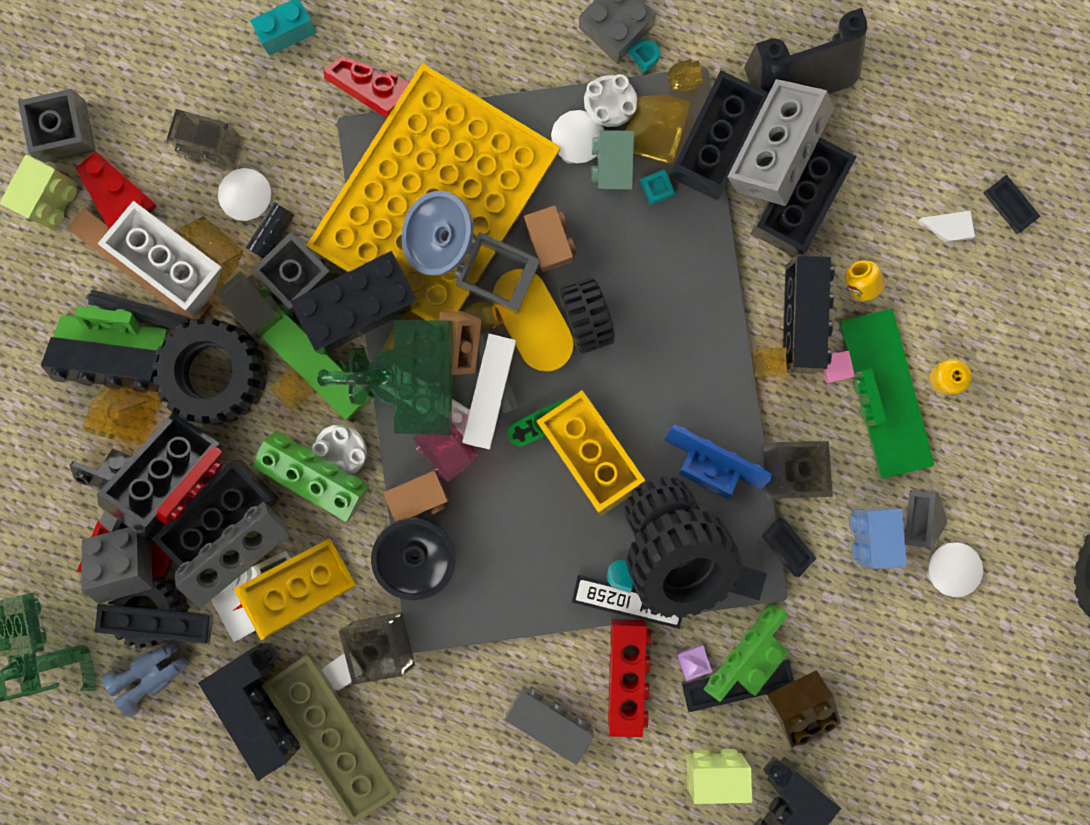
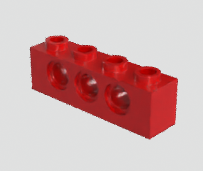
M611 619L608 697L609 737H643V728H648L649 715L648 710H644V700H649L650 694L649 683H645V673H650V656H646V645H651V628H647L644 620ZM628 645L638 647L637 652L633 655L623 653ZM627 673L637 675L633 682L628 683L622 680ZM632 700L636 702L632 709L622 708V704L625 701Z

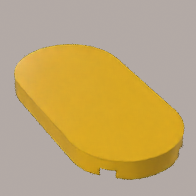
M523 269L511 270L502 275L495 284L493 294L510 301ZM534 274L517 313L497 304H494L511 338L516 340V347L526 364L538 371L551 372L560 369L568 362L574 343L570 330L544 282L537 274Z

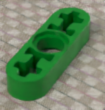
M564 398L511 424L507 431L509 441L515 446H524L545 436L543 430L537 426L536 420L538 416L548 414L552 408L558 407L570 398ZM532 419V426L538 434L532 436V431L524 435V441L520 442L518 438L513 439L514 428L519 426L521 429L529 427L526 421Z

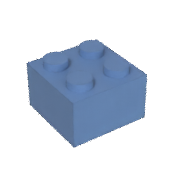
M887 507L852 509L853 516L849 517V526L851 532H854L855 543H852L851 552L853 559L857 560V564L872 569L907 566L902 509Z

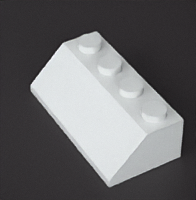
M134 201L98 242V245L194 317L212 297L223 269Z

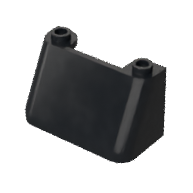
M859 8L843 15L838 24L839 33L833 35L831 42L792 55L789 54L787 46L780 39L772 38L756 43L744 67L749 83L768 93L776 79L827 90L828 94L853 86L860 78L867 33V20L863 9Z

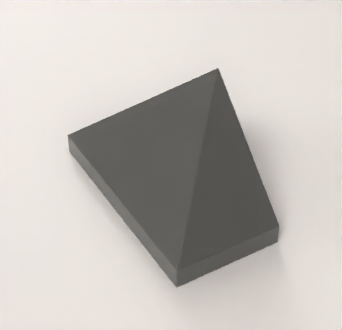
M910 490L905 545L933 548L947 525V518L939 494Z

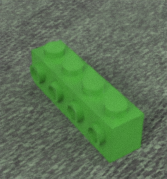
M277 431L263 440L252 465L256 470L345 522L357 512L369 488V485L364 483L359 477L345 472L335 463L321 458L311 449L297 444L289 436Z

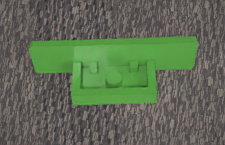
M92 305L89 308L77 306L75 317L60 316L53 336L56 338L157 350L158 346L164 348L165 341L163 339L168 332L162 328L140 326L133 314L127 310L117 309L116 311H111Z
M770 604L761 613L760 618L753 627L745 633L742 641L734 651L727 656L726 661L719 670L711 676L704 690L718 701H722L738 681L748 692L756 696L789 653L773 637V634L788 617V613Z

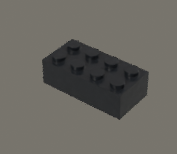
M720 70L672 168L669 178L718 201L729 181L728 175L769 93Z
M820 137L787 205L783 206L768 201L750 234L793 257L806 253L857 156Z
M392 251L290 301L314 351L321 355L421 306Z
M797 255L785 265L782 372L814 374L826 370L827 365L831 364L832 350L828 348V337L832 336L833 322L829 320V309L833 307L834 295L830 293V282L833 281L835 274L834 265H831V257Z
M172 413L97 493L98 506L146 538L160 522L157 519L156 510L212 446L219 449L220 443L189 421L180 418L179 414Z
M232 460L203 488L196 498H193L186 505L183 514L177 520L172 519L152 540L180 567L183 563L191 562L197 557L200 550L206 544L214 543L219 539L228 526L236 525L241 521L250 508L258 507L263 502L271 508L280 498L242 460Z

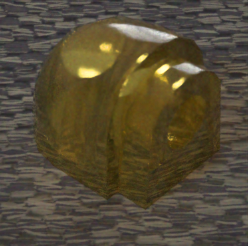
M690 59L674 64L667 74L669 85L677 91L696 89L697 84L703 83L699 60L692 62Z
M478 301L471 303L470 307L465 308L467 313L482 320L480 332L496 328L504 323L499 309L492 303Z

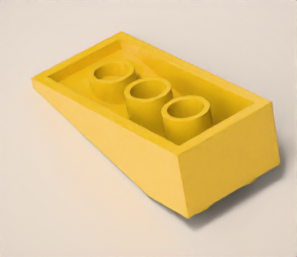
M583 390L537 420V423L600 516L632 496L631 492L635 488H640V484L645 481Z

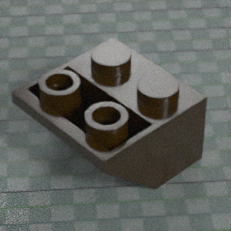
M817 670L767 694L771 707L792 748L808 743L813 737L821 733L831 732L837 725L841 724L834 696Z

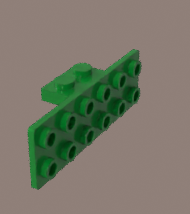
M886 309L840 321L839 325L845 348L850 353L855 375L853 377V387L859 397L861 404L860 413L866 423L880 478H889L934 466L893 309Z

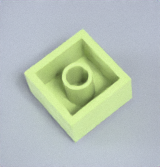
M25 155L0 204L38 224L54 230L55 226L62 222L64 210L68 202L75 198L78 183L46 164Z
M698 749L694 750L693 754H686L687 788L694 804L752 803L751 767L742 753H738L735 749H723L719 754H710L709 750Z

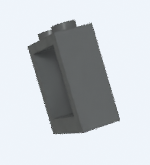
M479 232L476 239L473 238L465 264L461 263L453 278L458 280L456 287L517 313L540 259ZM481 245L525 265L510 301L466 282Z

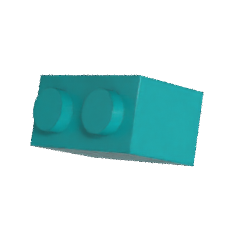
M290 0L250 20L262 46L269 56L317 33L301 0Z

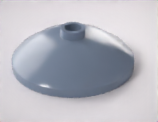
M434 191L425 194L412 205L403 223L402 247L408 262L416 270L424 274L439 276L453 271L463 262L470 250L474 234L473 219L468 206L460 197L446 191Z

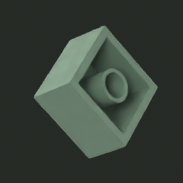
M600 130L597 133V137L592 138V155H597V166L591 167V183H596L597 189H632L634 131Z

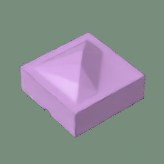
M702 644L676 653L686 681L712 672Z

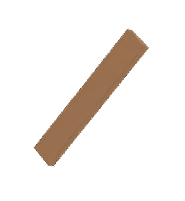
M83 208L67 228L178 314L188 316L190 320H203L213 307L211 303L207 302L195 317L98 245V242L109 231V228L105 222L88 209Z

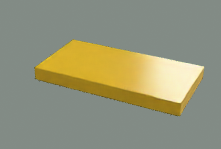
M329 538L239 585L233 590L262 640L352 589L356 584L332 540Z

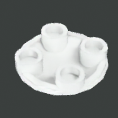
M625 75L602 76L587 85L584 105L589 117L597 124L606 127H616L628 122L634 115L637 107V94Z
M569 111L560 116L555 122L551 138L553 143L561 147L558 155L561 156L564 162L569 164L585 163L597 156L592 155V138L597 137V133L600 130H604V128L590 118L586 111Z
M241 168L230 172L224 177L219 185L218 199L221 208L229 217L235 220L249 221L266 214L272 192L269 182L261 173L254 169Z
M332 425L325 428L317 436L316 442L312 446V451L316 455L335 463L340 469L351 475L357 473L364 466L367 458V446L362 436L355 429L346 425Z
M958 542L944 543L931 556L927 577L942 594L951 597H963L972 593L981 583L983 565L978 553L970 546Z

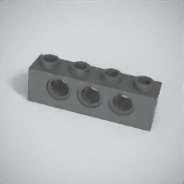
M265 502L261 503L258 507L250 508L241 521L236 525L228 526L219 539L214 543L206 544L200 550L197 557L191 562L183 563L177 569L175 574L176 588L201 609L287 538L289 532L286 524ZM250 532H259L253 538L246 537ZM229 550L237 551L231 556L224 555ZM205 569H213V570H214V571H213L212 573H210V574H203V573H201V572L204 571Z

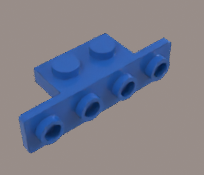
M673 424L664 438L666 442L688 452L679 475L726 499L731 497L738 478L762 489L773 476L772 473L766 471L762 466L752 464L740 458L738 454L724 450L715 445L711 440L703 439L691 433L685 427Z

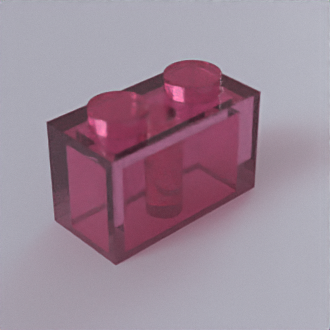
M443 414L413 438L419 453L429 458L433 463V469L436 471V474L441 478H445L447 482L479 457L471 445L462 443L464 437L446 414Z

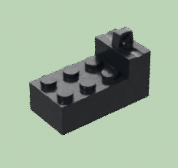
M260 643L198 682L257 781L286 764L300 749L298 746L299 742L292 731L287 728L283 721L284 719L262 687L264 682L260 683L258 680L259 677L275 667L274 662L280 657L272 643L266 646Z
M773 757L763 771L767 774V779L781 797L777 796L772 800L769 805L768 814L764 819H758L754 825H829L842 808L826 790L787 758L783 757L779 761Z

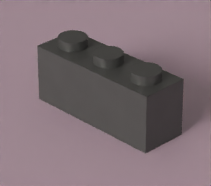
M523 686L506 713L505 721L577 765L594 737L593 729L590 728L591 723L580 716H577L576 719L567 714L568 709L556 701L553 704L543 699L545 695L532 686L527 689Z

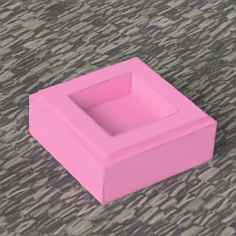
M849 351L832 354L831 364L827 365L826 370H823L826 383L855 377Z

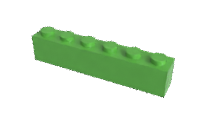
M252 281L229 305L345 420L351 421L373 399L368 394L371 389L360 378L355 381L349 375L352 370L341 359L336 362L330 356L333 352L332 350L323 355L315 352L302 324H297L291 318L294 312L284 303L279 306L272 299L275 294L265 284L260 287Z

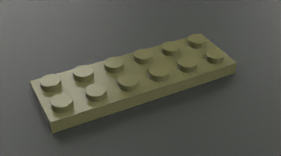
M310 652L262 684L265 692L352 825L399 795L400 789Z

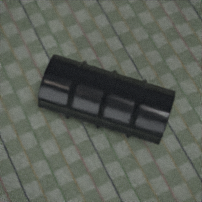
M273 202L262 222L258 224L259 227L254 235L251 236L252 238L246 249L261 258L267 256L276 247L279 240L282 239V235L289 228V224L295 215Z

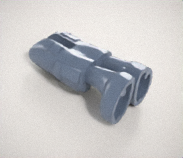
M176 641L169 642L154 651L146 652L131 662L130 670L119 674L117 671L109 670L102 676L105 690L110 696L117 695L130 683L138 678L141 679L139 685L114 700L116 707L125 716L131 718L138 714L140 710L139 700L144 695L155 696L190 664L185 656L171 662V665L166 663L165 659H169L180 649Z

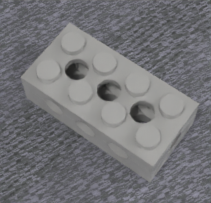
M778 79L775 80L728 175V179L736 192L779 205H787L834 110L827 90Z

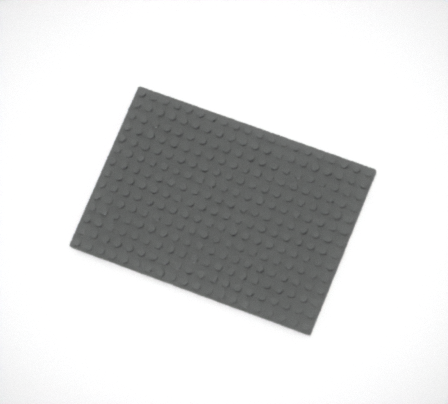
M706 67L627 77L637 94L635 113L628 122L620 126H603L604 131H634L632 189H597L596 183H591V167L597 166V156L585 163L569 164L564 162L561 156L557 155L503 243L536 257L524 222V216L552 206H556L558 213L563 212L567 223V228H564L566 238H572L576 253L572 254L573 262L543 273L538 265L535 274L544 282L565 322L566 319L559 298L560 288L591 277L594 278L605 298L614 327L615 340L614 344L581 354L574 344L568 362L560 369L551 372L538 371L527 365L515 345L508 374L510 381L508 382L519 409L498 417L490 449L462 443L463 438L381 387L396 363L469 410L471 409L478 380L477 371L473 374L451 375L434 365L438 335L437 327L409 311L365 333L386 491L437 470L450 501L444 503L446 508L430 515L429 510L418 514L420 518L432 521L440 526L449 535L454 545L456 563L450 581L437 594L422 600H405L400 598L406 649L408 652L417 653L611 625V619L641 620L571 602L578 575L608 582L606 574L609 566L618 560L627 561L628 550L631 543L636 542L626 518V500L600 516L546 435L524 446L513 445L507 436L508 428L514 422L564 398H571L582 390L641 473L646 483L650 482L651 478L657 477V479H661L662 476H669L670 479L676 477L679 478L680 482L684 481L690 488L701 512L706 511L714 514L715 517L720 518L724 522L740 551L742 565L767 573L760 601L728 592L727 598L722 602L718 601L712 609H704L700 612L780 602L787 599L783 563L761 537L776 521L770 481L762 489H759L738 478L731 497L726 499L679 475L688 452L664 440L673 424L685 427L691 433L703 439L711 440L715 445L724 450L734 452L740 458L752 464L760 465L769 472L726 187L717 201L669 178L675 190V196L650 206L639 182L640 179L663 169L666 170L668 177L670 176L672 168L711 91L709 71ZM589 83L482 97L481 99L552 142L551 133L553 126L560 116L569 111H586L584 96ZM377 112L340 117L337 121L345 184L387 119ZM496 253L476 286L493 293L495 284L502 275L511 270L524 269L525 265L500 253ZM471 293L460 311H465L482 320L480 334L489 332L492 335L512 339L494 303ZM541 414V415H539L538 418H537V420H539L540 418H542V417L545 416L546 414ZM532 419L526 421L529 427L521 429L519 426H516L514 428L513 439L518 438L521 442L525 440L524 435L532 431V436L538 434L532 426ZM388 506L390 524H392L395 520ZM417 550L410 551V555L412 557H418L420 555L419 551ZM694 559L684 561L676 567H674L673 569L683 567L692 562Z

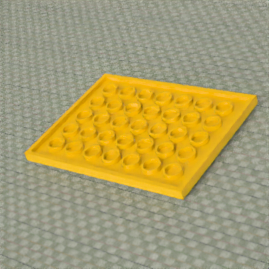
M422 63L306 246L346 272L392 251L421 305L411 310V312L438 328L440 312L460 311L471 293L456 287L458 280L453 278L457 268L447 274L433 276L419 272L408 262L402 247V228L405 217L412 205L419 198L430 192L446 191L460 197L471 212L474 225L473 238L476 239L480 232L503 243L556 159L561 147ZM481 245L466 282L476 286L497 252ZM467 254V256L463 260V264H465L469 254Z

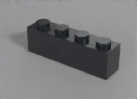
M51 337L41 363V367L49 375V378L57 382L69 380L86 386L100 384L111 389L123 387L140 393H147L148 391L158 392L159 387H155L153 383V377H157V371L152 370L153 362H158L160 355L155 354L157 350Z

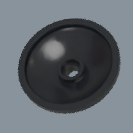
M404 518L388 525L377 537L371 552L372 571L378 583L391 595L405 600H422L440 592L450 581L456 563L455 549L449 535L434 522L422 518ZM417 550L419 551L420 555L418 557H412L410 555V551Z

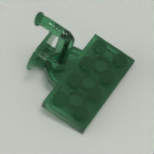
M394 320V349L382 351L374 357L370 364L364 348H352L349 354L348 372H328L322 369L317 375V382L322 387L327 385H348L349 399L353 405L364 404L370 388L374 396L383 403L394 405L395 434L451 435L452 321Z
M34 592L0 600V656H7L8 665L0 670V702L60 687L59 682L41 684L39 673L79 662L82 675L80 691H97L91 651L87 646L77 645L36 656V652L45 650L44 644L47 641L44 627H40L38 615L41 614V605L39 599L35 598ZM15 679L20 684V689L7 693L5 681Z

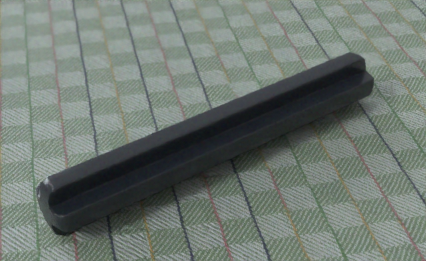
M94 289L90 290L89 294L86 295L88 305L98 306L111 311H116L117 309L127 310L136 319L174 330L175 327L182 323L190 325V318L188 316Z

